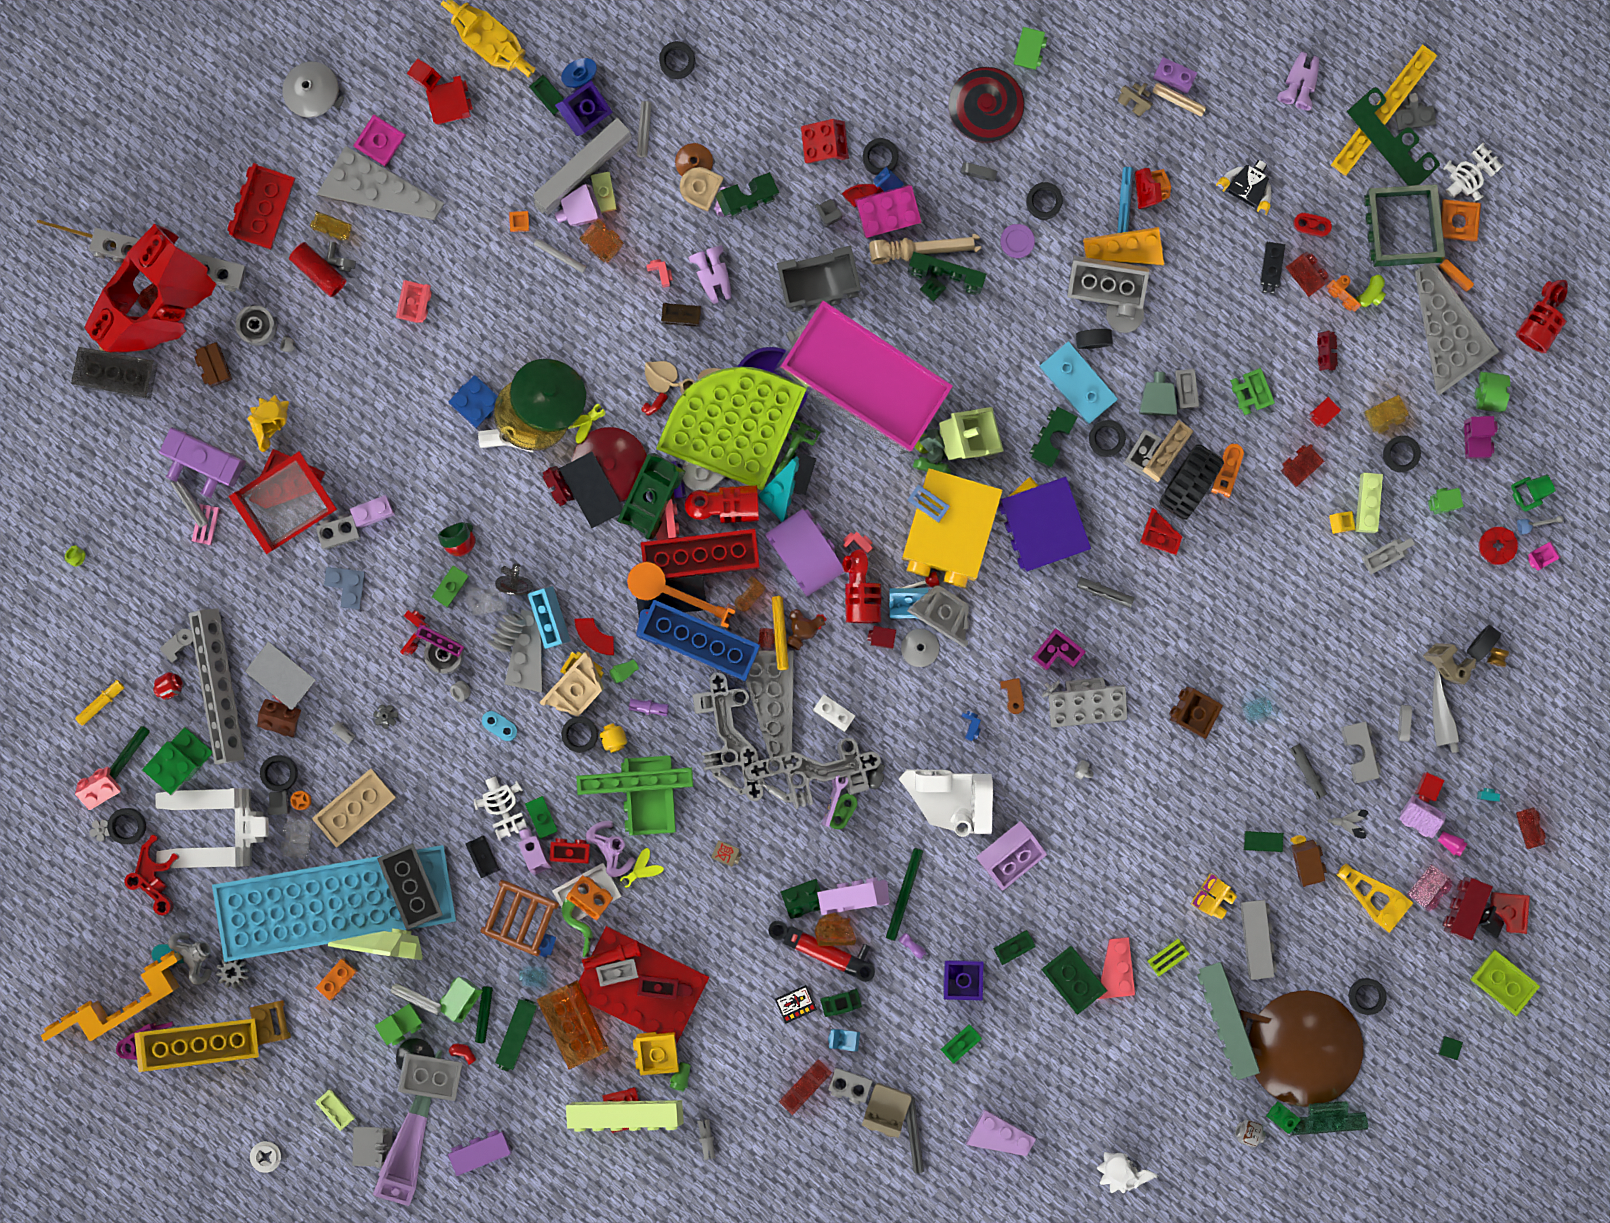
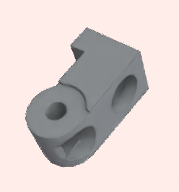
M189 629L180 630L159 648L173 664L180 659L177 656L179 652L186 646L194 644L192 631Z

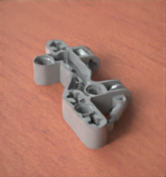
M717 672L710 677L711 692L692 695L695 714L714 712L717 734L725 743L724 748L721 750L701 753V756L705 757L703 763L706 764L703 770L711 769L713 777L727 787L735 789L739 795L746 794L751 801H758L763 796V786L755 784L756 790H760L757 798L749 795V792L752 791V785L747 786V782H755L757 780H751L746 776L744 763H748V759L743 756L746 750L750 749L751 752H754V756H751L752 762L759 761L756 749L734 728L731 708L746 705L749 696L744 689L728 690L725 675ZM716 676L724 679V682L721 683V689L725 688L726 692L714 694V690H718L717 685L713 684ZM738 692H742L746 696L745 701L742 703L735 701V695ZM727 752L735 754V760L732 763H727L724 759ZM722 753L721 760L723 765H717L719 758H716V754ZM740 765L743 771L745 788L737 787L734 781L721 773V768Z
M845 738L840 740L837 745L840 760L823 764L801 754L791 752L750 763L745 769V774L749 779L757 780L759 786L767 788L769 793L778 797L784 803L793 802L794 808L798 809L799 805L805 807L806 803L813 805L809 788L810 780L826 782L840 775L839 778L844 777V780L846 777L848 778L846 787L849 795L869 790L865 771L877 768L881 760L876 752L860 754L856 741L852 738ZM846 741L851 744L849 752L843 749V744ZM869 757L874 758V762L862 765L861 761L867 760ZM791 758L796 759V762L793 763V765L783 764L784 761L790 760ZM771 761H775L778 764V769L775 772L769 768ZM754 767L756 769L764 767L765 771L758 772L757 776L751 773ZM780 773L785 774L790 793L786 794L773 785H767L763 778ZM794 775L801 777L800 785L793 783ZM804 787L805 792L798 791V794H796L795 789Z

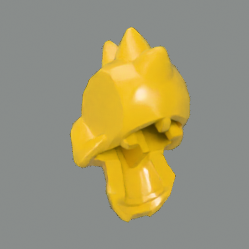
M276 395L272 396L269 401L259 398V406L251 407L252 415H249L247 418L261 452L269 449L271 445L269 438L276 431H280L287 421L289 401L280 402Z

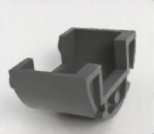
M851 245L833 249V253L801 261L792 259L776 263L786 307L791 309L792 312L801 311L803 308L811 307V310H817L822 301L830 303L831 306L841 304V300L856 298L859 296L858 293L861 292Z

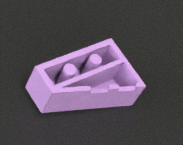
M877 877L866 879V883H863V880L851 882L852 885L849 886V883L846 882L837 884L838 888L817 892L821 915L890 903L886 880L878 881Z
M983 1109L965 1143L970 1146L1027 1156L1036 1138Z

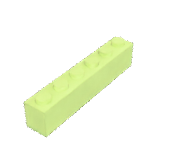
M682 1100L572 1102L566 1105L567 1129L574 1128L576 1132L585 1131L586 1128H592V1131H603L604 1128H611V1131H620L622 1128L637 1131L641 1130V1127H647V1130H658L659 1127H666V1130H676L678 1126L684 1124Z

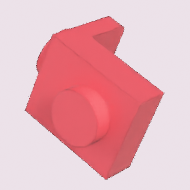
M661 259L650 261V264L646 265L647 271L659 269L662 288L669 287V281H673L671 269L667 270L665 261L661 262Z
M851 532L843 539L845 542L843 547L845 549L853 541L866 554L873 549L871 540L866 535L862 537L858 532L855 534Z

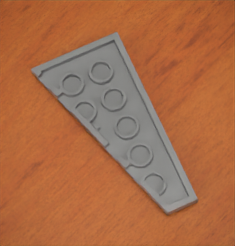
M758 651L746 679L770 758L792 752L794 651H787L789 664L787 670H778L776 651ZM792 758L784 761L783 764H792ZM771 761L772 766H778L775 761Z

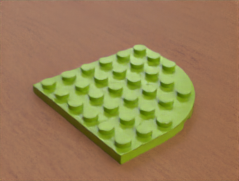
M731 367L712 372L694 382L679 397L668 417L656 450L741 483L757 485V489L763 490L807 386L774 373L752 367Z

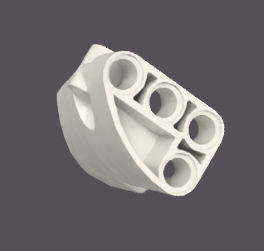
M907 769L900 776V782L917 803L930 825L953 830L961 837L967 836L970 833H992V774ZM960 823L967 824L965 827L958 826V824Z

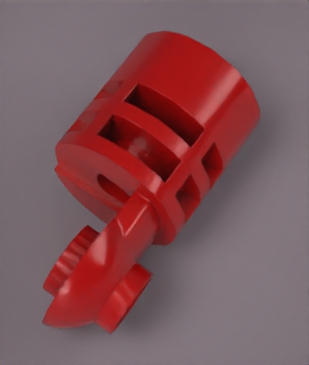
M1566 280L1546 282L1541 292L1544 297L1543 300L1535 303L1534 308L1529 312L1528 317L1515 333L1521 342L1537 352L1547 353L1556 336L1567 323L1562 317L1563 314L1555 309L1567 297L1568 283Z
M757 485L719 487V492L696 490L690 493L685 500V510L694 519L703 520L711 515H720V523L759 521ZM699 500L705 502L703 506L695 505V503Z
M857 549L849 556H845L842 563L843 570L849 573V583L845 584L846 623H881V584L866 583L868 558L862 549Z

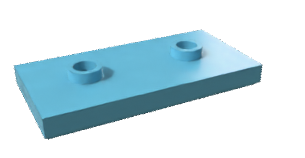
M1069 341L1039 366L1088 424L1118 400Z

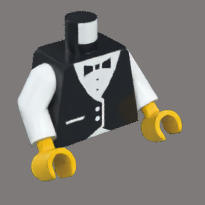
M1257 160L1253 168L1249 165H1245L1244 168L1237 167L1227 172L1216 183V186L1221 184L1224 187L1223 192L1225 191L1257 209V212L1260 209H1264L1265 215L1268 214L1271 207V185L1268 182L1269 177L1263 174L1267 167L1266 163Z

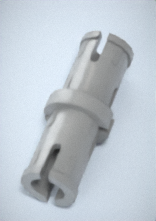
M705 1119V1128L702 1120L697 1121L701 1137L699 1142L702 1143L704 1160H708V1151H710L711 1159L716 1158L710 1119Z

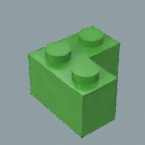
M409 1003L376 1024L375 1028L386 1045L392 1043L394 1046L404 1040V1035L409 1031L413 1034L421 1029L420 1024L424 1021L413 1004Z

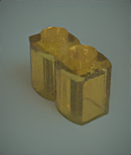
M1400 395L1363 412L1372 432L1378 431L1379 434L1388 430V425L1394 422L1396 425L1407 421L1405 417L1409 415Z

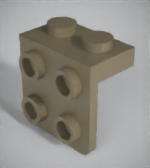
M877 1083L867 1106L862 1126L872 1131L882 1132L888 1137L899 1138L902 1124L912 1099L911 1094Z

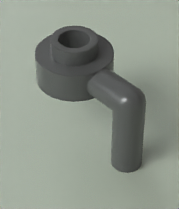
M329 241L326 257L328 264L339 266V270L345 272L355 269L356 261L334 258L337 243Z

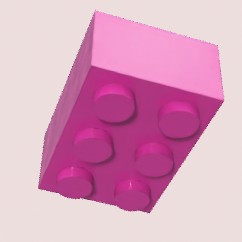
M912 185L855 199L862 230L866 238L921 223Z

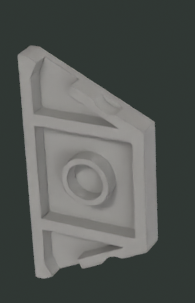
M935 586L908 608L907 611L962 647H967L968 640L965 639L966 629H968L967 615L969 604L943 587Z

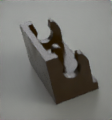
M663 303L662 324L700 327V305Z

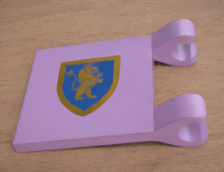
M840 775L831 780L833 789L821 823L822 825L829 827L840 791L848 783L847 777L845 780L842 777L840 783L838 782Z

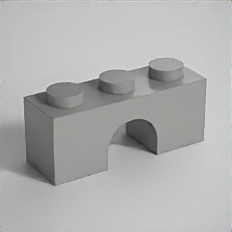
M1366 722L1341 727L1345 746L1354 744L1362 750L1361 760L1358 763L1350 764L1354 783L1379 778L1381 768L1379 763L1375 761L1374 755L1377 753L1374 743L1371 744L1370 736H1372L1370 725H1367Z

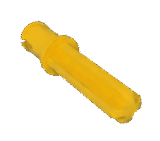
M116 679L112 685L105 691L102 690V693L76 716V721L82 726L85 725L105 705L113 702V698L125 689L124 685Z

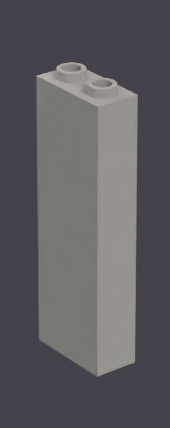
M616 118L533 194L535 200L533 203L542 214L545 212L547 215L553 212L561 204V199L578 189L591 175L632 139L629 129Z

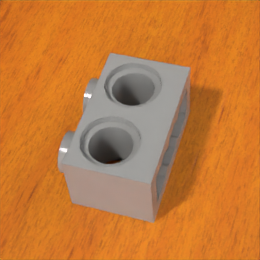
M349 514L338 516L336 521L331 522L330 519L319 522L320 525L316 526L323 550L361 539L354 519ZM346 523H350L352 526L349 533L342 531V527ZM327 529L333 530V536L330 539L324 537V532Z
M835 1067L828 1090L832 1091L830 1094L832 1096L842 1098L843 1095L849 1097L850 1102L860 1105V1102L865 1103L872 1079ZM839 1078L846 1081V1085L842 1089L835 1086V1081ZM862 1085L864 1092L861 1095H856L853 1092L854 1086Z

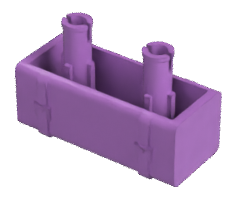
M173 427L170 428L159 451L160 454L173 461L166 478L177 482L183 467L187 466L206 475L207 481L200 493L209 498H212L215 488L220 482L234 487L246 463L245 460L236 457L232 453L221 450L192 436L190 433Z

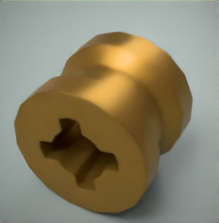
M1493 647L1487 663L1506 667L1505 660L1509 656V651Z

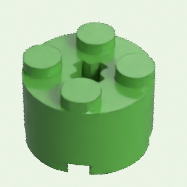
M1480 372L1479 388L1476 387L1474 398L1477 399L1476 409L1493 412L1505 411L1510 394L1507 393V387H1510V376Z

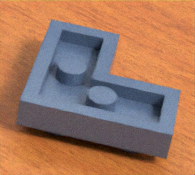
M326 567L324 586L343 588L340 607L360 610L365 572Z

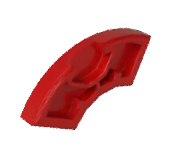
M858 184L848 188L841 195L855 208V199L881 193L884 190L880 186L876 187L875 184Z
M594 618L574 619L579 637L590 649L603 655L614 656V636L605 635L600 632L595 626Z

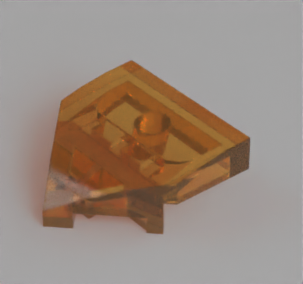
M836 913L826 914L820 918L814 929L818 946L855 945L856 937L852 927L849 925L851 919L842 918Z

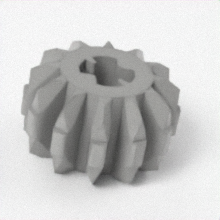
M222 959L221 962L224 966L217 965V969L222 970V972L216 973V976L223 977L219 980V983L221 984L226 981L225 988H229L232 984V988L236 989L237 983L243 986L244 982L242 979L247 980L249 978L247 975H244V972L250 971L249 968L243 969L247 962L243 961L239 964L240 959L224 962V959ZM235 968L234 972L237 971V975L231 977V973H228V971Z

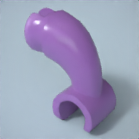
M904 933L900 937L899 942L906 948L908 947L917 958L922 959V956L926 955L924 948L914 943L908 934Z

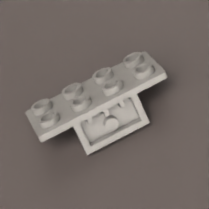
M1103 677L1065 681L1066 691L1048 694L1050 725L1052 728L1127 719L1125 685L1106 687Z

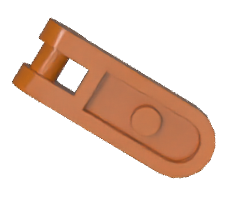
M1230 444L1224 450L1222 456L1224 464L1214 480L1211 489L1212 493L1217 494L1218 492L1224 494V497H1230L1244 455L1243 448L1240 445ZM1221 480L1228 482L1227 487L1220 485Z

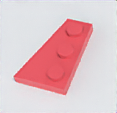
M1129 937L1109 939L1100 979L1108 991L1098 999L1135 995Z

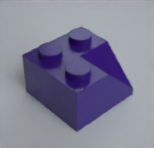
M592 81L579 87L555 105L576 136L584 134L613 113Z
M945 960L943 999L983 1001L984 962Z

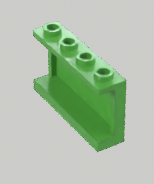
M671 755L624 758V762L621 763V772L672 769ZM673 788L623 792L627 794V801L623 803L624 813L628 812V820H625V832H629V836L676 832Z

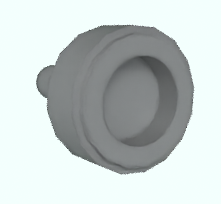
M464 681L456 682L450 688L452 697L458 702L464 701L471 694L469 686Z
M1081 760L1074 772V777L1080 780L1083 777L1092 778L1094 774L1088 768L1089 762Z

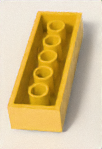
M255 1018L134 1033L138 1072L259 1057Z

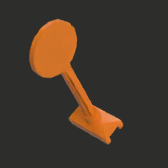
M638 563L629 572L627 579L628 588L638 599L651 600L663 592L713 613V616L721 619V626L729 627V620L726 617L731 618V614H728V612L735 613L734 605L728 603L725 608L719 605L715 606L666 585L665 574L655 563Z

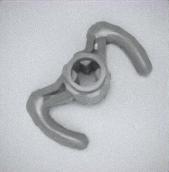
M184 932L173 934L168 940V945L170 949L179 952L183 956L184 962L190 969V982L194 985H201L207 982L212 971L206 969L201 977H199L202 961L207 959L211 953L210 946L204 941H197L193 945L177 942L180 939L188 940L190 935Z

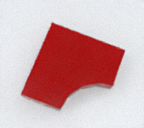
M1142 168L1136 171L1135 181L1138 209H1146L1162 202L1161 183L1153 180L1150 168Z
M1491 892L1490 907H1497L1495 913L1502 917L1506 925V932L1527 934L1530 895Z

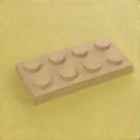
M371 768L312 819L334 846L338 848L395 800L396 797Z

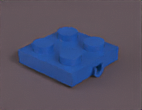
M476 375L464 386L462 385L457 390L458 392L448 401L476 429L486 418L489 419L493 415L492 412L503 402Z

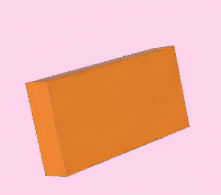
M1445 259L1438 266L1464 291L1467 292L1473 287L1474 283L1448 259Z

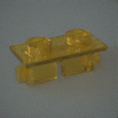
M316 211L314 220L310 224L314 231L327 232L330 236L338 238L340 241L349 239L352 226L350 223Z

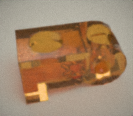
M753 576L747 580L750 584L743 595H739L735 599V607L741 612L748 611L767 589Z

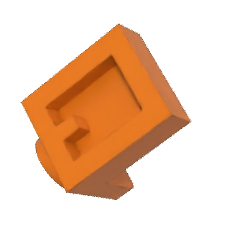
M1164 169L1152 171L1153 180L1161 183L1162 200L1170 198L1171 183Z

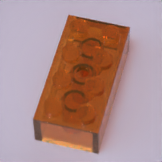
M578 980L536 999L569 1070L610 1051Z

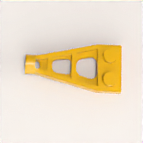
M1347 863L1336 874L1345 882L1372 920L1388 933L1391 932L1413 904L1412 901L1398 890L1352 869ZM1360 880H1364L1372 886V889L1366 896H1363L1356 888ZM1375 892L1384 893L1389 897L1388 903L1382 910H1377L1371 903V897Z

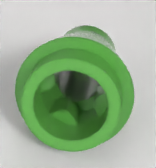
M633 659L612 666L609 673L617 684L624 682L630 675L639 670V667Z
M680 1062L679 1072H675L669 1081L671 1083L670 1088L684 1092L685 1088L688 1087L691 1065Z

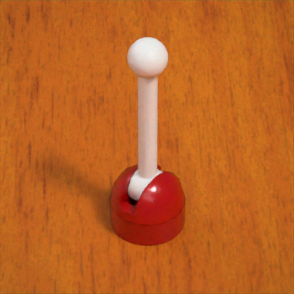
M936 571L929 573V577H925V581L902 588H915L925 584L933 588L940 586Z

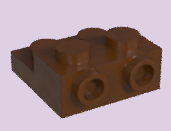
M1186 686L1178 695L1180 700L1177 706H1173L1170 710V721L1206 739L1223 705L1196 689Z

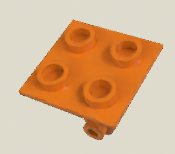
M1342 275L1337 281L1332 280L1326 286L1329 289L1328 293L1334 298L1338 297L1342 300V305L1347 310L1355 312L1361 304L1345 290L1351 282L1350 277Z

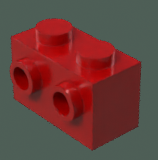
M556 838V842H551L550 861L589 864L591 844H586L587 840L575 839V843H567V839Z

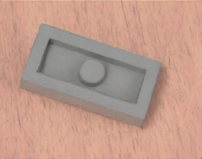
M1195 369L1175 371L1179 409L1199 407Z
M634 958L596 967L600 987L638 978Z

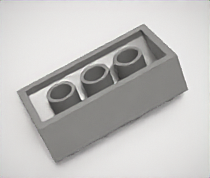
M1073 256L1067 297L1113 305H1128L1143 309L1149 278V267Z

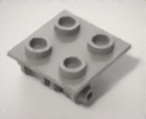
M354 1127L352 1166H375L382 1168L392 1147V1128Z

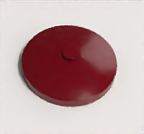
M616 427L599 428L588 433L586 439L576 446L572 461L592 451L619 502L627 500L647 457L643 445L633 434Z

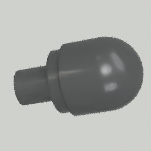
M880 763L875 770L872 769L867 778L869 788L878 789L884 780V764Z

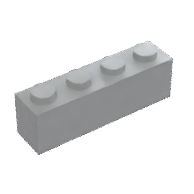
M1265 900L1240 902L1249 979L1272 978L1274 973L1277 972L1276 962L1272 961L1274 944L1270 942L1269 934H1272L1271 922L1268 923L1267 915H1270L1269 904L1265 903Z

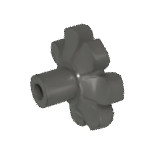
M384 705L378 706L379 711H375L373 714L374 717L378 718L375 720V724L377 726L382 724L383 729H388L389 724L394 726L396 724L394 718L398 717V712H392V705H388L386 708Z

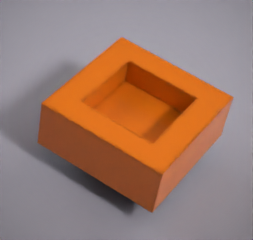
M528 211L509 212L510 232L530 231Z

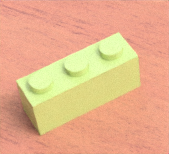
M1362 473L1360 475L1355 532H1378L1383 474Z

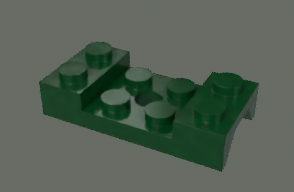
M914 251L908 267V272L911 273L910 276L921 279L922 276L926 277L929 270L932 275L942 277V275L949 276V280L958 283L962 280L964 281L962 289H966L965 292L971 295L981 293L987 273Z
M656 453L648 454L617 521L639 530L648 540L654 539L662 524L660 519L673 491L679 487L686 471ZM648 491H650L653 494V500L651 502H649L646 498V494Z

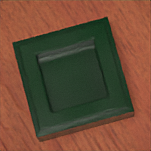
M1443 1036L1438 1054L1458 1060L1463 1042Z

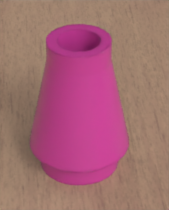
M1444 831L1437 840L1454 856L1456 854L1459 857L1468 844L1464 842L1465 839Z

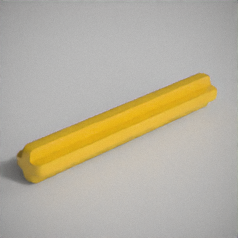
M774 596L771 600L778 670H787L789 664L783 598Z

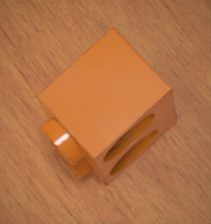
M582 875L570 890L566 899L597 921L609 906L613 897L609 891L595 885L593 879ZM579 888H585L587 894L580 893ZM594 899L601 900L603 905H597Z
M342 958L315 988L329 1001L333 1000L358 970L345 958Z

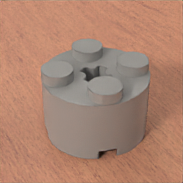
M247 306L236 317L237 334L252 346L266 345L276 334V320L262 306ZM254 323L259 325L258 329L254 328Z
M445 635V636H447V637H449V638H451V639H453V640L459 642V641H458L457 639H455L454 637L449 636V635ZM427 642L424 658L428 667L433 671L441 674H450L461 667L465 656L464 649L459 657L447 652L448 657L441 659L442 654L440 652L443 649Z

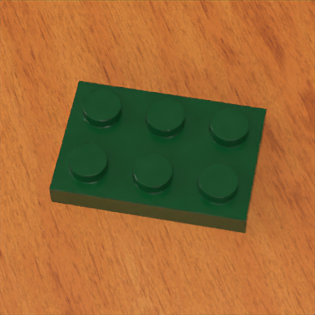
M1072 945L1041 969L1077 1015L1108 991Z

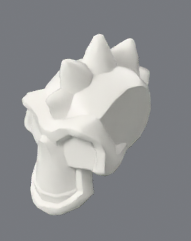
M1104 1152V1162L1097 1167L1104 1174L1100 1184H1110L1111 1193L1117 1190L1125 1193L1126 1190L1136 1189L1154 1177L1157 1178L1158 1175L1149 1170L1138 1172L1136 1167L1132 1166L1133 1162L1128 1160V1155L1125 1153L1114 1154Z

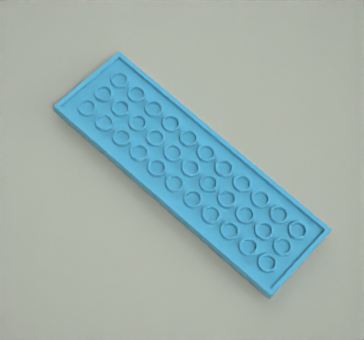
M444 846L416 850L443 915L411 929L455 922L456 918ZM381 856L212 885L224 962L324 945L332 941L382 931L391 932L392 928L406 930L377 860Z

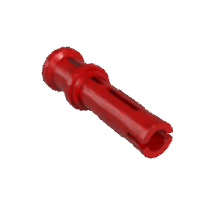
M637 940L624 946L620 944L616 947L617 949L581 959L584 970L586 971L617 960L626 961L627 958L634 956L640 957L641 953Z

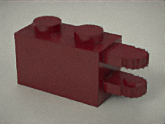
M640 975L637 995L676 1000L677 996L689 997L693 992V988L690 985L679 983V979Z

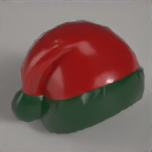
M459 522L444 528L438 533V540L447 553L453 556L468 554L476 543L471 523Z

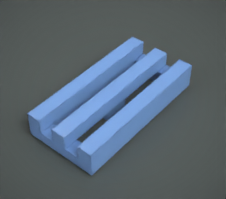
M919 484L907 500L938 523L950 507ZM921 491L926 496H928L929 498L937 502L939 505L944 507V509H939L938 507L930 503L928 500L920 496L917 492ZM916 497L940 515L936 516L931 511L923 507L921 504L913 500V498Z

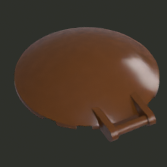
M1299 990L1275 998L1259 1014L1240 1010L1245 1028L1248 1018L1253 1019L1248 1037L1261 1073L1254 1076L1261 1086L1276 1099L1295 1106H1318L1342 1095L1356 1079L1363 1059L1362 1034L1352 1013L1335 998L1321 992Z

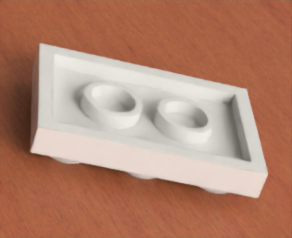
M604 863L582 874L593 879L595 885L599 888L609 891L613 897L611 902L622 897L613 879L606 873ZM582 875L552 890L561 908L568 893ZM579 888L580 893L587 894L585 888ZM594 899L597 905H603L601 900ZM577 906L572 911V916L576 920H580L588 915Z

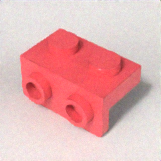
M404 280L396 318L414 323H422L428 314L426 307L432 294L430 290L431 285H422Z
M672 499L669 500L660 519L662 524L656 534L657 540L676 538V534H679V524L674 522V515H677V506L672 504Z
M108 766L104 769L96 770L92 776L83 778L77 783L75 795L89 810L121 792V787L109 775L111 769Z

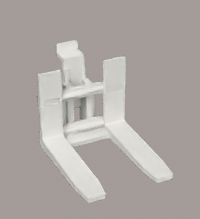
M251 789L176 791L173 795L167 792L156 793L155 795L157 809L235 810V847L178 848L157 851L156 863H165L169 860L171 854L177 853L179 859L173 863L171 868L253 866V843L264 842V837H268L269 820L268 817H263V812H253Z

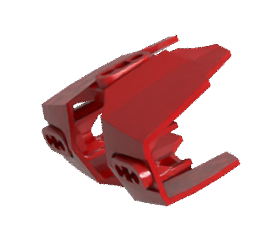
M153 224L127 252L123 263L115 275L112 276L107 285L102 289L84 328L89 333L91 339L95 340L104 351H141L153 349L160 343L179 339L186 332L184 324L180 321L186 314L185 310L187 308L193 309L202 300L212 295L216 283L207 275L208 268L198 259L175 246L179 236L161 225ZM141 271L157 286L158 297L148 312L142 317L127 316V313L140 296L135 290L133 282Z

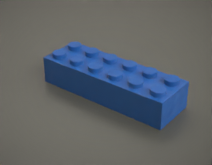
M653 600L639 633V636L743 681H746L760 649V645L656 600Z

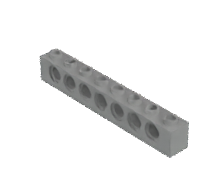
M95 228L89 250L94 253V257L105 259V256L111 257L112 261L122 264L126 257V250L129 247H133L139 239ZM109 243H116L114 251H107ZM185 251L205 266L210 267L207 275L216 283L215 287L217 285L225 286L224 289L235 292L236 289L241 290L246 272L244 265ZM221 271L229 273L225 280L219 279Z
M219 608L188 613L214 763L218 765L245 760Z

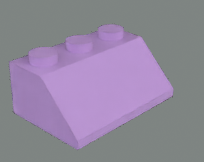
M1020 821L976 858L1003 891L1047 854L1033 834Z

